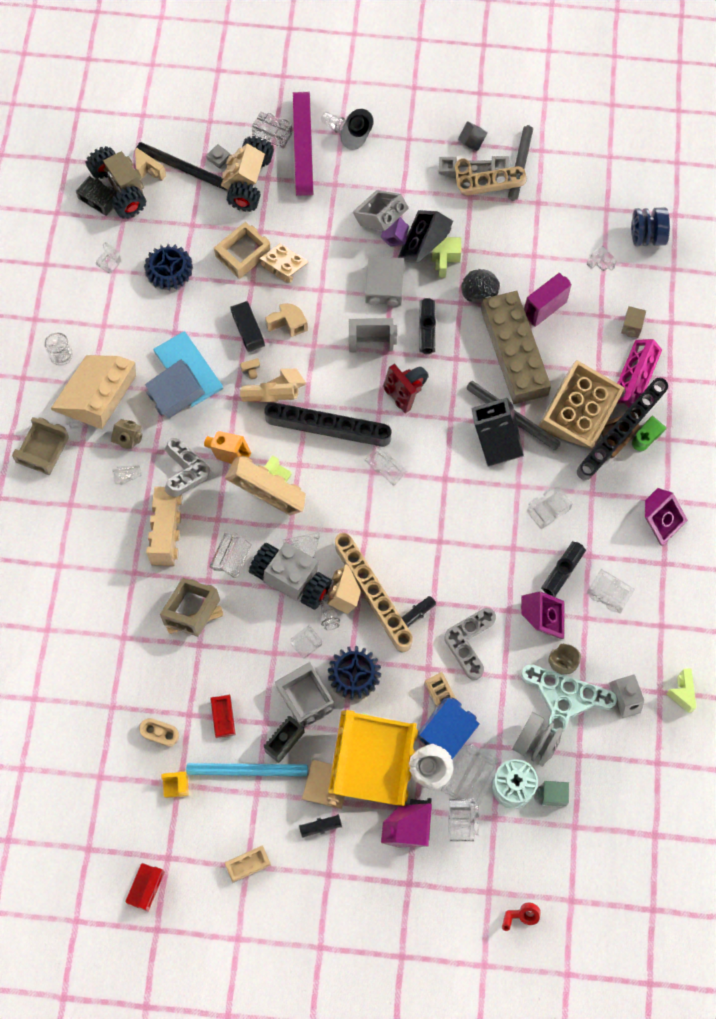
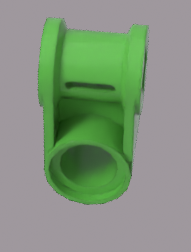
M652 415L633 438V448L637 451L646 450L662 435L667 427Z

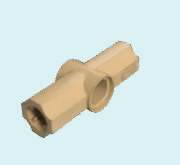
M260 383V385L242 386L240 390L242 402H278V400H294L298 396L296 383Z

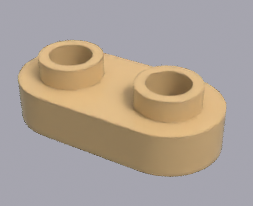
M152 718L145 719L140 724V733L147 740L168 747L175 745L179 740L178 730L170 724ZM149 727L154 728V731L152 733L147 732V729ZM167 734H173L172 739H166Z

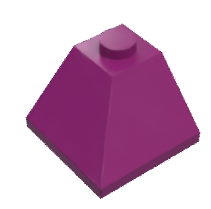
M657 488L645 500V518L659 544L663 546L688 519L673 492Z
M541 591L521 595V615L536 630L559 639H564V601Z
M432 804L398 806L383 822L381 843L398 848L428 847Z

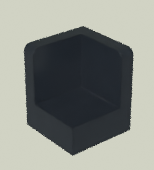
M467 121L458 141L478 151L488 132Z

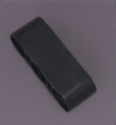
M248 301L230 306L233 319L247 352L265 347L263 336Z

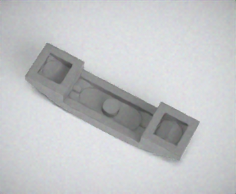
M492 156V160H468L473 174L509 168V156ZM439 157V174L456 178L455 163L457 162V157ZM461 166L459 171H466L468 166Z

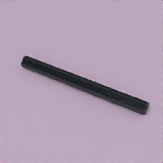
M139 142L136 147L151 158L223 190H228L221 186L223 179L216 174L143 142Z

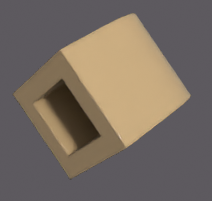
M280 304V312H273L265 317L266 327L269 332L285 325L291 337L308 331V323L302 310L293 304Z

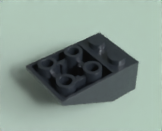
M507 397L471 408L475 428L488 467L524 456L514 407Z

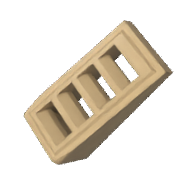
M442 672L425 680L424 685L437 707L441 704L439 700L446 696L456 699ZM439 681L441 682L440 685L434 688L432 687L433 684ZM443 688L445 689V692L436 695V692Z

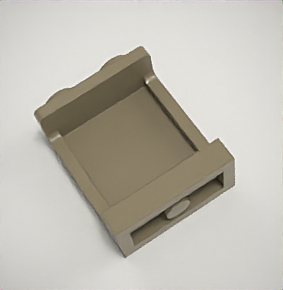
M32 417V427L20 450L15 449L12 457L18 464L50 475L69 439L66 428L60 424L53 425L44 418L37 419Z

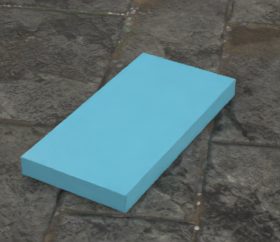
M185 331L153 349L165 369L180 359L190 367L205 392L204 395L190 404L191 407L223 389V385Z

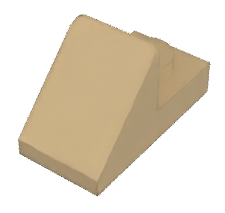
M138 148L135 150L136 168L140 172L141 177L143 178L149 173L152 177H157L162 181L166 177L164 166Z
M297 368L280 369V376L267 382L277 384L296 383L298 388L306 385Z

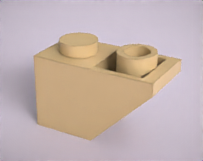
M345 564L333 574L332 580L334 582L328 591L329 599L327 604L348 614L357 607L361 590L350 567Z

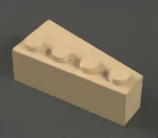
M154 486L152 512H155V515H151L150 518L151 530L153 532L148 534L149 547H147L146 554L151 565L174 566L175 559L178 560L179 556L176 541L180 540V530H177V523H181V512H178L179 505H182V494L177 497L170 496L165 492V487Z

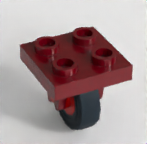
M393 364L388 368L383 387L385 392L394 399L396 406L402 409L404 413H407L411 410L416 394L422 390L421 388L427 381L429 374L423 367L401 372L397 365Z

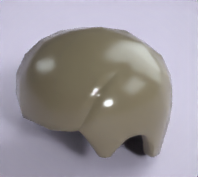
M563 643L557 649L551 651L548 660L552 669L561 675L571 674L578 668L581 654L574 646Z

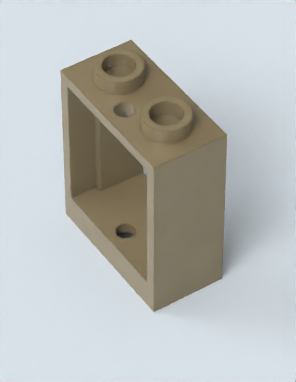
M182 578L160 613L164 626L199 637L220 601L218 591L212 585H204L193 579ZM187 592L206 598L194 618L176 612Z

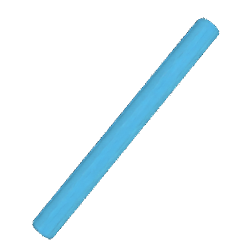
M188 763L186 773L188 775L307 776L308 766L306 764Z

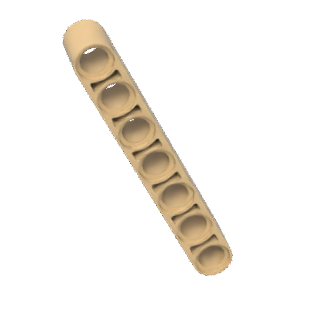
M347 533L338 534L335 538L336 552L344 565L346 564L350 567L363 596L395 648L400 652L408 651L412 646L413 640L411 632L352 537ZM345 541L348 543V546L341 547L339 543ZM351 557H356L358 561L355 563H351L349 559ZM360 573H366L368 577L365 579H361L358 575ZM370 589H376L378 593L376 595H371L368 593V591ZM380 605H386L388 607V610L380 611L378 607ZM395 621L398 623V626L392 628L388 623ZM404 637L407 638L409 642L407 644H401L398 640Z

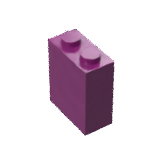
M559 272L526 298L524 311L528 321L534 327L567 303L572 286L567 277Z

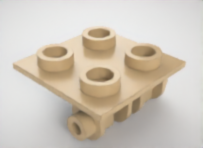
M278 244L259 258L264 269L275 274L284 282L289 283L294 278L292 275L308 263L307 260L282 244Z
M312 759L302 800L342 809L345 796L328 793L332 764Z

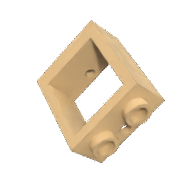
M244 222L214 247L215 257L240 279L261 262L259 258L270 251L271 244L265 236L262 237L253 225L250 226L247 222ZM247 234L260 247L240 263L227 250Z

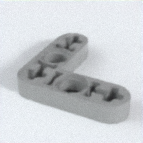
M177 438L168 440L165 448L167 454L184 469L169 478L165 486V492L168 495L177 497L205 481L210 473V468L181 440ZM183 458H190L192 462H187ZM183 477H188V478H190L192 481H191V482L185 481V480L183 479Z
M484 608L449 628L445 633L446 644L465 674L472 680L482 677L484 666L467 640L495 623L496 614L490 608ZM484 614L487 616L491 615L490 621H482V627H480L479 621L483 619ZM473 623L476 626V630L468 632L465 629V625ZM450 633L458 635L457 641L460 645L456 649L454 647H456L457 643L454 639H449ZM467 649L470 653L469 657L461 658L458 654L459 650ZM472 658L474 659L472 661L474 668L479 667L478 674L470 672L472 667L468 662Z

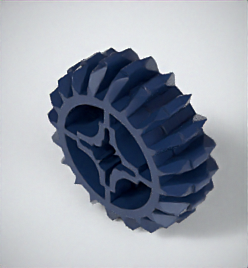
M167 244V247L160 245V249L154 248V253L149 252V258L145 259L144 269L146 277L150 283H153L155 288L160 286V289L163 290L167 287V290L170 291L171 287H174L177 290V285L183 287L184 282L189 281L193 270L192 259L189 253L184 251L182 247L177 248L176 244L173 247H170L169 244Z
M348 646L347 653L341 649V656L334 654L335 661L329 662L331 668H328L327 671L329 674H332L328 676V681H333L331 688L337 687V694L344 691L343 698L350 694L351 700H354V695L357 694L358 699H362V693L368 697V689L374 692L376 689L374 685H379L380 683L376 679L381 677V673L378 672L381 669V665H375L378 659H371L373 656L372 652L366 655V648L359 652L358 646H355V651H351V647ZM352 659V663L349 666L340 668L345 661ZM361 660L365 662L369 666L371 671L366 670V668L360 667L358 661ZM354 665H356L357 673L355 676V680L353 681L352 672L354 670ZM338 675L348 678L350 686L345 685ZM366 677L369 678L365 684L356 687L359 680L366 679Z

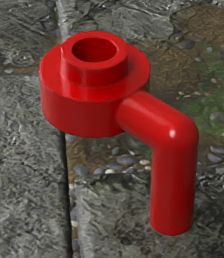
M528 902L524 903L520 910H507L504 915L502 929L509 931L512 919H520L526 925L537 924L541 915L540 908L536 904Z

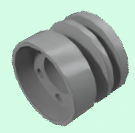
M532 712L512 750L523 756L530 749L533 750L531 760L534 762L537 755L540 754L542 758L539 765L543 767L552 758L561 741L563 728L558 727L555 734L551 733L550 731L554 723H550L544 729L542 728L544 718Z

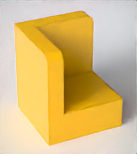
M186 772L161 774L165 798L189 796L188 775Z

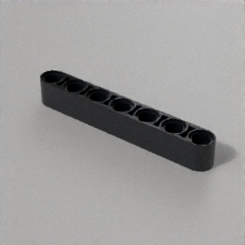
M654 379L577 468V475L580 479L589 480L666 393L668 382L665 379ZM654 385L659 386L662 391H657ZM642 399H647L650 405L644 404ZM631 412H635L638 418H633ZM619 426H624L627 431H620ZM607 439L613 440L615 446L609 445ZM595 453H600L603 459H597ZM583 466L589 467L591 473L584 472Z
M275 402L268 403L264 408L266 422L273 426L385 447L391 442L392 430L387 424ZM271 412L277 413L275 416L269 415ZM295 416L294 419H288L287 417ZM308 419L314 420L312 423L306 422ZM325 423H331V424H332V425L329 426V427H328V426H324ZM344 426L350 427L349 430H344L342 428ZM361 430H368L369 432L366 433V434H363V433H361L360 431H361ZM385 433L387 436L380 437L379 434Z

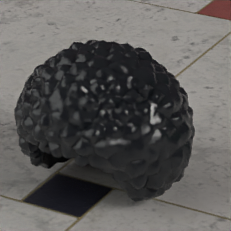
M485 269L470 271L461 284L462 294L470 302L473 299L479 300L489 296H496L500 289L498 278L491 271Z

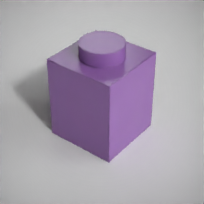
M399 217L388 229L382 231L381 238L390 247L403 245L406 242L409 225Z

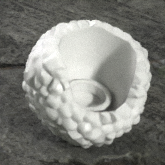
M430 744L418 749L410 757L409 771L418 784L428 789L436 790L450 780L454 770L453 760L445 749Z

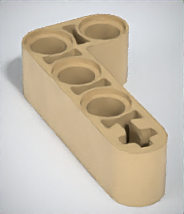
M461 158L455 163L457 186L460 193L464 196L521 187L527 181L525 170L519 166L473 174L471 164L467 159ZM461 166H468L466 171H459ZM498 177H505L504 182H496ZM483 179L488 181L484 186L479 185V182ZM464 183H470L469 188H461Z

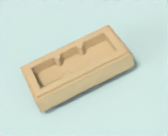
M263 845L225 862L232 883L271 866Z

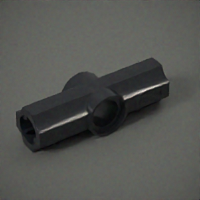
M424 298L419 301V352L431 354L436 350L435 300Z
M572 541L561 559L557 561L556 566L541 587L546 594L553 597L557 596L586 552L582 544ZM565 566L568 568V571L563 572L559 567Z

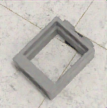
M376 190L352 213L360 226L385 231L409 207L401 194Z
M310 662L275 681L276 688L293 717L302 726H309L315 722L316 717L320 715L326 716L333 711L334 701ZM310 676L326 703L301 717L285 690Z

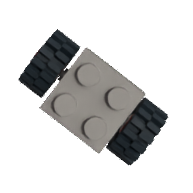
M267 542L264 543L260 550L257 551L249 567L250 574L263 580L264 583L295 601L303 593L300 602L313 610H316L322 603L332 584V579L317 572L318 560L286 542L280 550Z

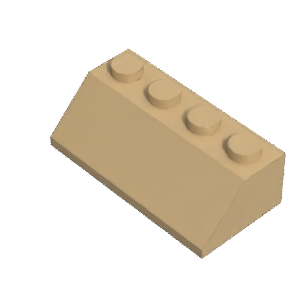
M239 456L233 460L224 479L288 515L303 512L306 493L302 492L299 486L286 483L283 477L272 475L264 466H256L246 456Z

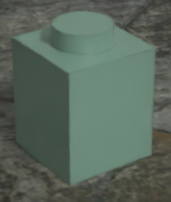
M544 781L542 787L539 786L538 799H542V805L567 806L569 803V782Z

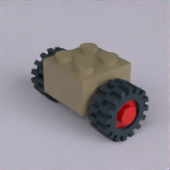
M108 146L100 147V150L95 149V152H91L90 156L86 158V167L94 178L103 179L104 176L108 177L109 182L117 192V196L113 197L111 203L118 216L122 219H125V217L129 219L130 216L135 217L134 214L137 213L138 215L140 210L143 211V207L146 206L147 202L142 191L144 186L140 180L142 178L138 169L134 170L130 157H126L122 151L116 154Z

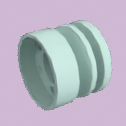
M518 759L504 762L498 768L492 780L494 798L507 808L516 809L525 806L532 799L538 788V777L535 769L529 763ZM514 778L518 782L520 781L518 786H515V783H511Z

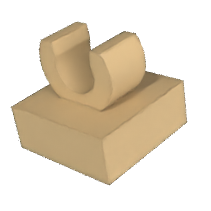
M258 358L240 363L242 372L248 371L250 379L257 378L256 368L260 367Z

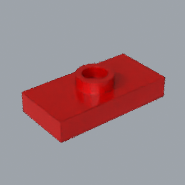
M231 695L210 697L215 737L221 738L236 735Z

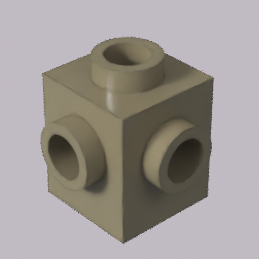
M120 419L114 424L111 442L119 444L122 448L132 449L141 442L143 435L141 433L142 426L132 420Z

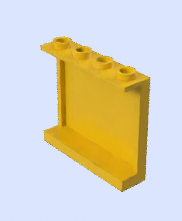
M350 710L341 711L328 793L404 806L409 796L407 785L412 776L409 771L410 757L415 753L413 745L418 736L417 723L389 720L355 713V711Z

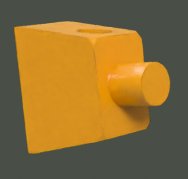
M218 431L214 438L207 436L204 441V446L210 448L217 459L230 464L239 456L249 458L251 455L244 437Z

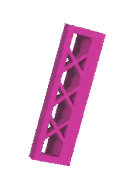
M654 339L635 340L617 384L625 388L624 391L626 390L624 397H620L617 404L625 403L630 408L647 388L662 352L661 347ZM640 346H645L644 349L637 353ZM639 359L638 363L631 368L632 363ZM632 375V378L625 383L626 378Z

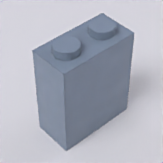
M182 359L145 384L148 389L146 393L152 401L156 402L155 408L158 413L168 418H171L205 394L190 367Z

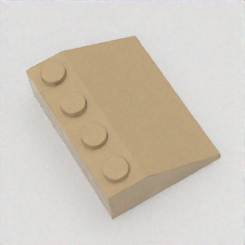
M86 355L51 407V410L103 429L136 377L135 362L120 356Z
M576 360L568 370L538 426L554 437L593 449L625 388Z

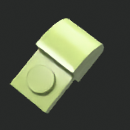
M447 237L433 249L432 262H435V270H439V277L446 278L447 262H460L461 237Z

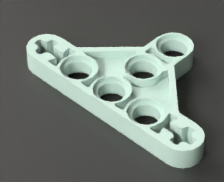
M526 665L521 673L522 680L525 683L538 688L551 712L548 726L553 720L559 719L563 723L562 732L566 729L570 718L592 707L610 710L617 703L615 693L610 690L536 665ZM532 670L536 676H539L540 673H543L540 682H537L538 677L533 676L529 679L528 674L525 672ZM552 676L555 679V684L552 686L546 685L544 678ZM566 682L572 683L574 691H565L563 684ZM584 689L592 690L593 697L591 699L583 696ZM599 692L601 693L599 697L605 698L606 696H609L610 701L612 702L606 705L605 700L599 698L598 702L594 700L596 699ZM566 701L569 706L568 710H560L558 702ZM552 727L550 732L555 734L557 729Z

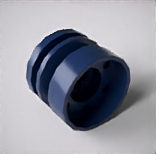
M666 207L653 208L651 216L648 208H644L643 211L640 208L634 209L631 221V234L634 246H641V244L648 246L650 238L653 246L667 245L670 234V218Z

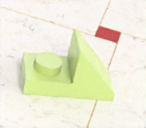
M692 668L683 669L677 677L678 687L681 688L669 689L666 694L689 713L696 709Z

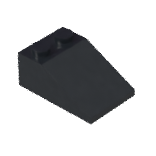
M418 210L398 258H404V261L419 263L447 237L451 231L453 220L438 211Z

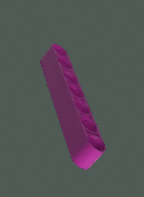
M293 92L296 196L314 195L310 92Z

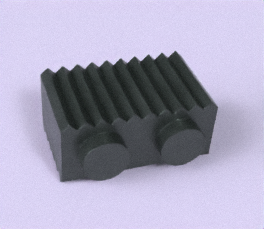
M88 176L76 190L78 199L105 216L112 211L113 206L111 202L113 197L117 196L116 190L110 186H105L98 178L94 179Z
M287 716L288 719L282 722L277 732H274L272 738H269V741H266V744H264L265 753L278 763L282 761L305 733L304 727L291 716Z

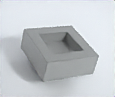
M217 144L206 155V158L220 169L231 154Z

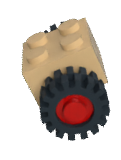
M249 136L245 138L242 148H238L233 155L231 154L226 161L228 164L227 169L222 174L223 181L221 186L229 190L226 200L229 205H232L233 208L237 207L239 211L240 209L244 212L246 210L248 212L255 211L260 200V191H257L258 188L256 187L253 188V185L257 182L261 166L269 165L274 152V146L271 145V142H266L267 140H262L261 137L256 138L252 136L251 138Z

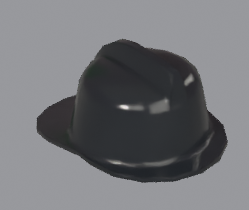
M363 108L356 109L347 116L340 134L341 141L346 148L358 149L365 143L374 124L373 116L368 110Z

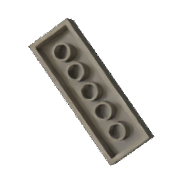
M518 291L482 299L481 312L513 404L549 396L551 384Z

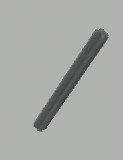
M470 381L466 387L468 391L485 403L500 400L474 381ZM514 410L518 426L551 449H558L561 444L558 439Z

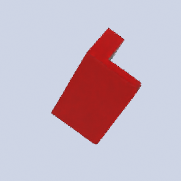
M141 863L125 902L149 912L165 871L161 868Z

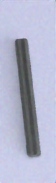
M530 125L523 127L515 167L519 166L524 170L533 134V127ZM521 187L510 188L508 198L512 201L517 200Z

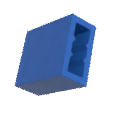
M450 697L445 698L418 731L417 739L426 746L434 744L442 747L453 759L480 723L476 721L477 717L470 711L466 712L461 708L462 704L455 698L451 699Z

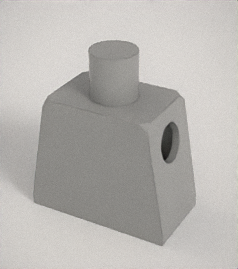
M634 674L609 682L612 692L617 697L616 704L621 718L641 713L644 697Z

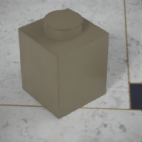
M628 306L621 334L639 338L646 310Z

